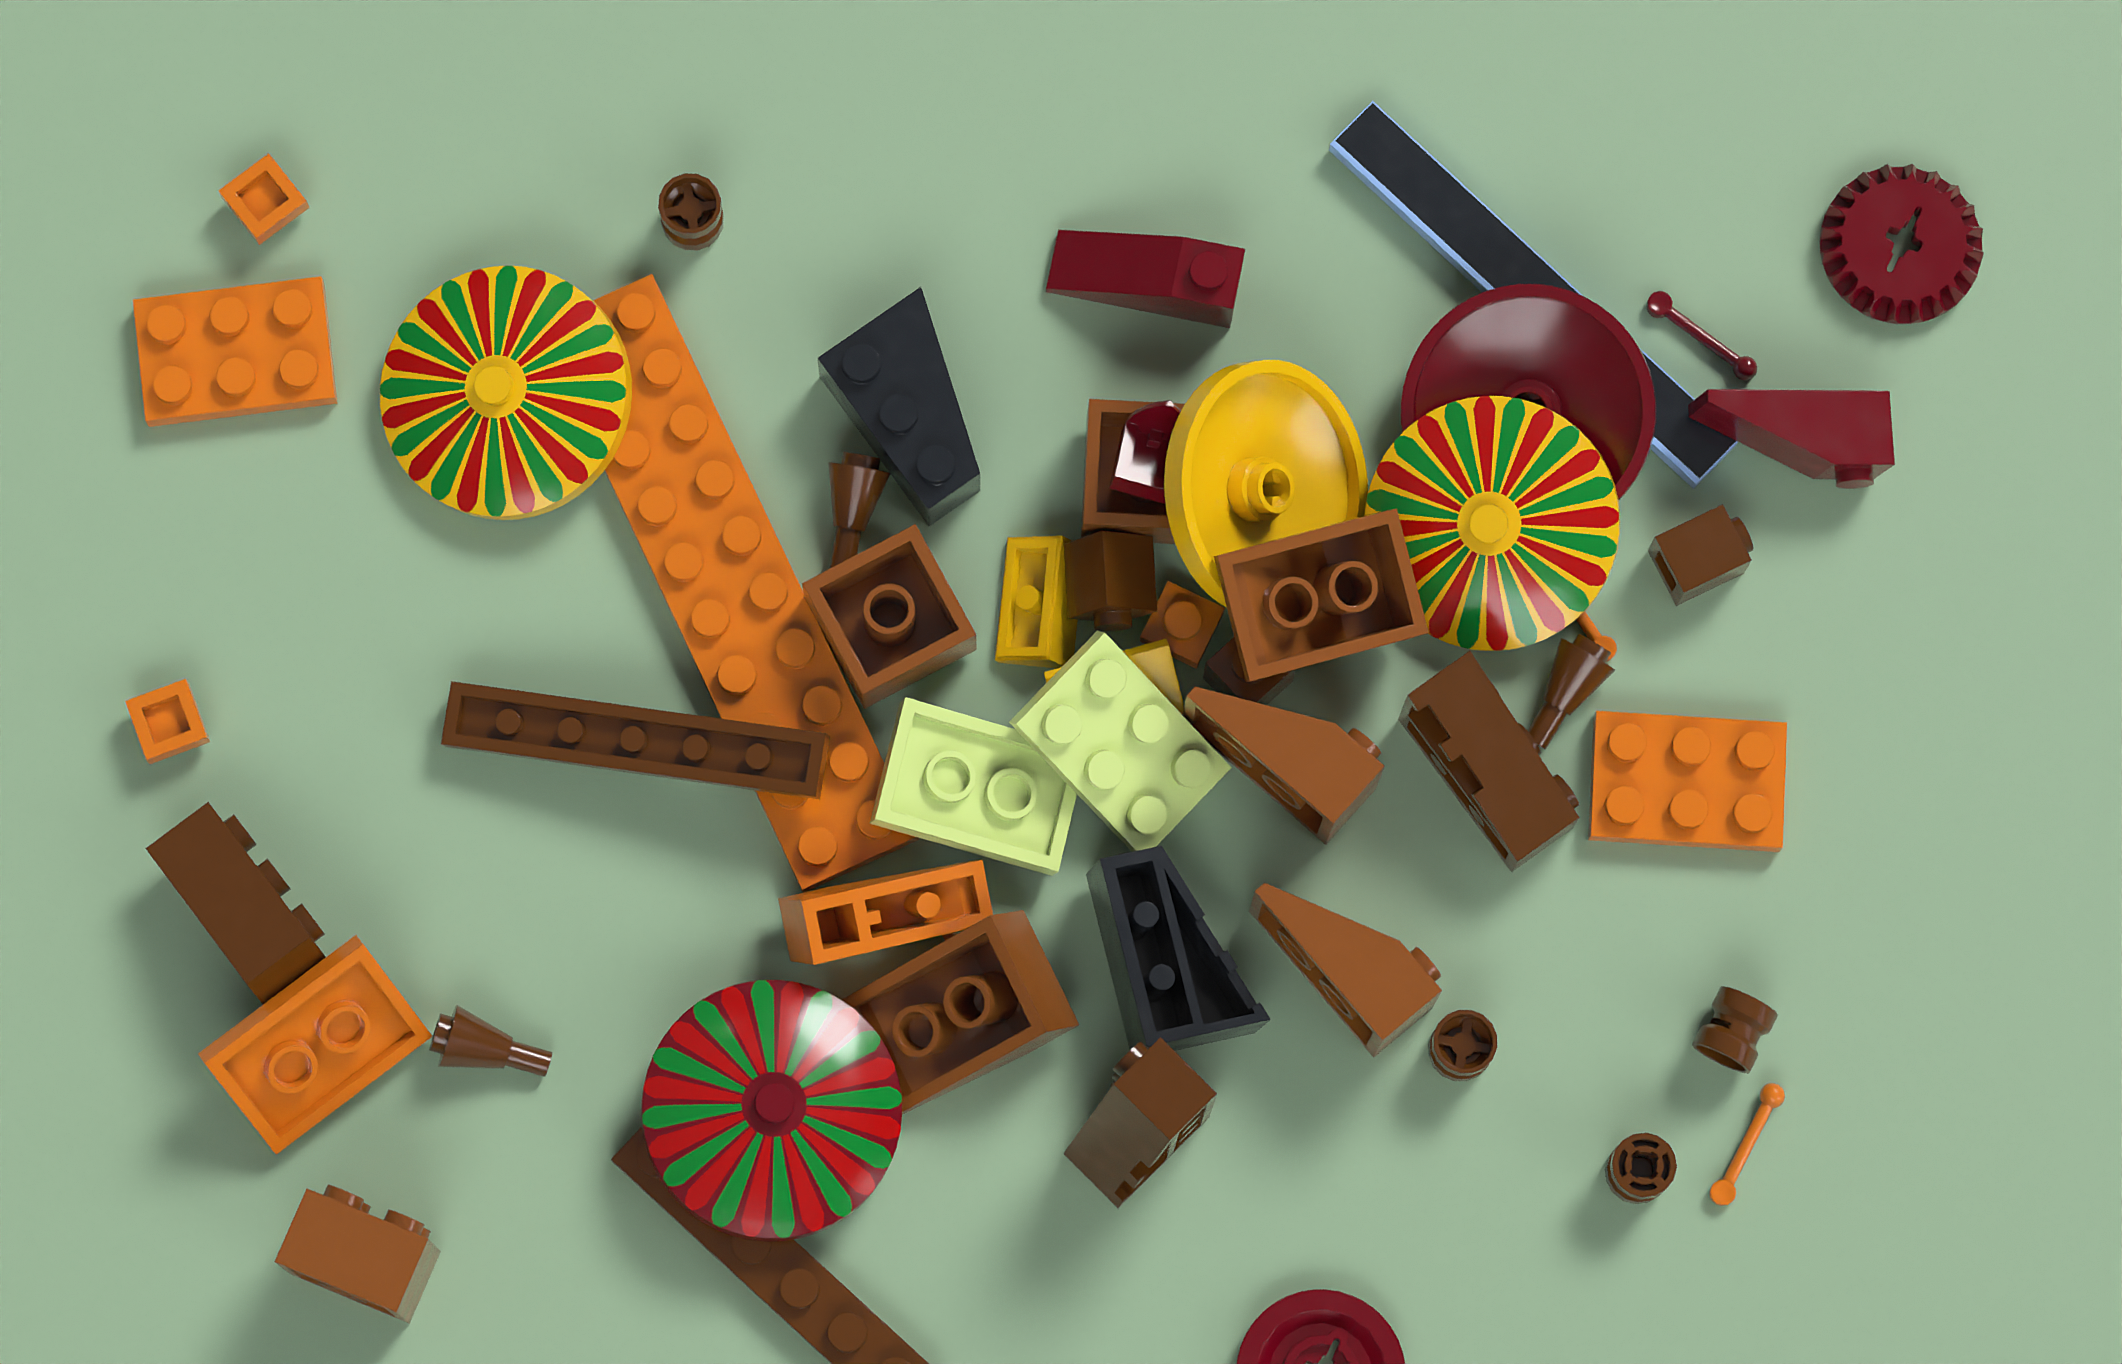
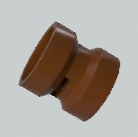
M684 173L673 177L664 185L659 195L658 209L666 237L675 246L684 250L698 251L709 247L718 239L723 229L724 214L717 187L708 178L692 173Z
M1721 986L1711 1005L1714 1015L1709 1024L1700 1027L1692 1046L1704 1056L1727 1068L1749 1074L1758 1057L1756 1044L1760 1036L1766 1035L1771 1031L1778 1014L1767 1004L1744 992Z
M1457 1010L1447 1014L1438 1023L1428 1044L1429 1058L1433 1068L1442 1077L1452 1081H1469L1478 1077L1489 1066L1497 1050V1034L1493 1024L1483 1014L1473 1010Z
M1650 1133L1633 1134L1622 1140L1608 1157L1605 1167L1606 1182L1611 1191L1622 1201L1632 1204L1648 1203L1659 1197L1674 1180L1677 1169L1675 1154L1670 1145L1657 1135Z

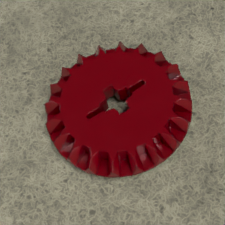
M1886 164L1877 170L1862 172L1856 179L1843 186L1829 205L1822 222L1819 240L1820 255L1830 283L1841 298L1851 307L1870 318L1882 322L1914 324L1934 319L1956 306L1968 293L1977 278L1984 255L1982 250L1983 228L1979 226L1976 219L1974 205L1969 204L1961 195L1959 186L1951 185L1943 180L1937 171H1923L1917 169L1913 164L1904 167H1891ZM1912 215L1916 216V222L1911 230L1914 233L1911 242L1919 247V251L1907 250L1903 257L1898 258L1892 272H1888L1887 267L1894 255L1892 253L1894 242L1886 238V234L1898 235L1902 228L1907 227Z
M1313 1289L1288 1295L1264 1310L1247 1331L1242 1341L1236 1364H1305L1306 1362L1318 1364L1322 1357H1326L1333 1341L1338 1342L1336 1351L1331 1359L1333 1364H1405L1400 1342L1392 1327L1372 1306L1357 1297L1340 1291Z

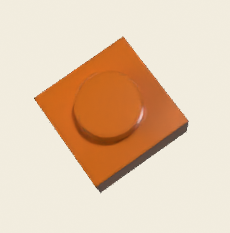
M269 153L218 190L222 199L259 245L310 208L307 200Z
M1167 581L1157 601V612L1151 613L1139 642L1148 644L1167 639L1172 657L1197 669L1224 614L1225 608Z
M186 679L125 701L145 758L149 764L210 742L190 684Z

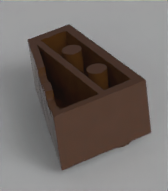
M1471 651L1465 653L1407 695L1398 720L1511 872L1574 828L1580 818L1574 810L1579 806L1574 792L1558 774L1552 776L1539 756L1541 752L1537 743L1526 728L1517 723Z
M207 802L145 849L260 1002L264 1004L326 958L315 943L325 933L302 903L292 911L288 908L281 896L291 889L268 858L257 866L247 854L257 844L237 817L233 814L225 821H222L210 803Z
M1161 1037L1149 1049L1140 1041L1113 1068L1115 1073L1111 1077L1114 1080L1110 1085L1111 1088L1063 1153L1117 1208L1210 1117L1217 1093Z

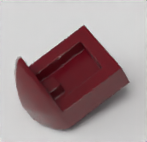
M1171 400L1149 403L1135 410L1128 417L1121 430L1109 486L1110 489L1166 504L1164 491L1165 462L1171 434L1181 412Z

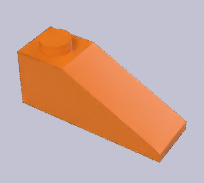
M979 859L839 884L778 898L790 961L810 965L962 931L993 915L983 860Z

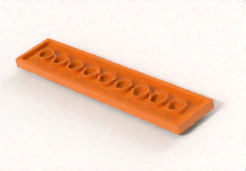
M653 274L593 300L608 316L619 333L626 350L632 378V402L627 428L616 454L604 471L720 718L821 732L830 736L820 800L755 791L802 893L808 892L918 841V837L870 824L884 761L822 630L804 598L803 590Z

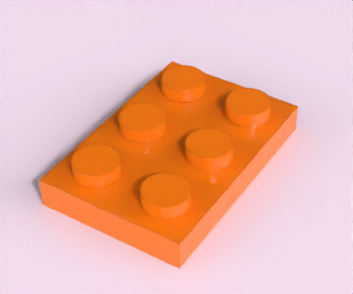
M322 276L133 299L145 421L149 427L338 404L325 285Z
M1596 711L1593 715L1588 840L1780 852L1783 848L1787 722Z
M355 935L199 1052L198 1055L277 1155L433 1036L361 940Z

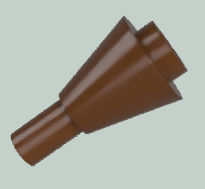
M843 452L841 463L828 462L833 526L836 527L830 568L858 554L861 531L865 532L891 474L879 470L880 458Z
M1577 634L1573 643L1560 638L1542 699L1545 702L1528 729L1537 745L1545 750L1566 715L1570 716L1616 671L1605 663L1611 652L1581 634Z
M459 1005L455 1006L452 1016L440 1013L429 1051L440 1054L438 1067L504 1069L505 1066L543 1077L547 1074L552 1058V1052L513 1041V1037Z

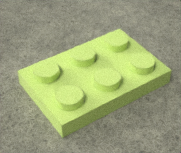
M1096 631L1009 721L1019 734L1132 852L1156 847L1232 768L1105 632Z
M905 697L899 703L870 824L1053 876L1059 872L1077 794L1016 729Z

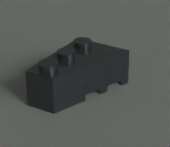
M919 287L819 356L817 360L820 379L878 458H880L889 473H891L894 480L927 525L931 526L980 491V470L922 288Z
M1162 846L1100 858L1087 872L1086 877L1130 1050L1140 1041L1149 1049L1161 1037L1174 1051L1254 1034L1271 1020L1261 1003L1257 1004L1238 975L1236 971L1238 966L1228 950L1223 951L1203 919L1205 916L1204 912Z

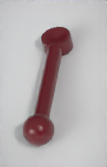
M1657 291L1650 295L1647 301V310L1652 317L1668 318L1730 364L1738 379L1750 380L1756 375L1758 366L1753 358L1749 356L1740 357L1672 307L1673 301L1668 293Z

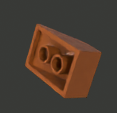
M1397 508L1368 514L1214 556L1246 682L1429 633Z
M1196 686L1186 696L1183 716L1214 749L1325 845L1374 792L1385 767L1377 759L1381 755V751L1366 735L1355 728L1346 733L1333 722Z
M1267 883L1262 884L1255 890L1249 908L1251 915L1373 1058L1433 1008L1442 992V989L1435 982L1441 977V974L1429 957L1418 947L1409 952L1400 940Z
M1024 910L990 915L842 999V1001L855 1009L868 1021L886 1046L895 1065L900 1083L902 1114L1027 1055L1079 1026L1076 1016Z

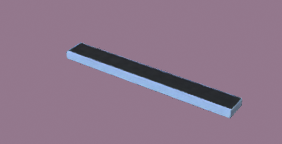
M1372 101L1330 143L1328 150L1482 293L1502 286L1541 284L1566 289L1582 295L1375 102ZM1642 351L1650 369L1656 396V425L1651 450L1694 489L1737 445L1738 441L1689 418L1688 404L1695 399Z

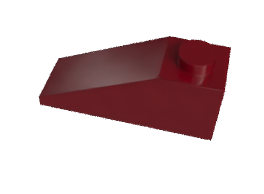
M1058 229L1046 292L1230 328L1245 249L1182 236Z
M1707 389L1688 404L1689 418L1812 479H1835L1836 487L1856 489L1871 486L1874 484L1876 477L1895 465L1890 391Z

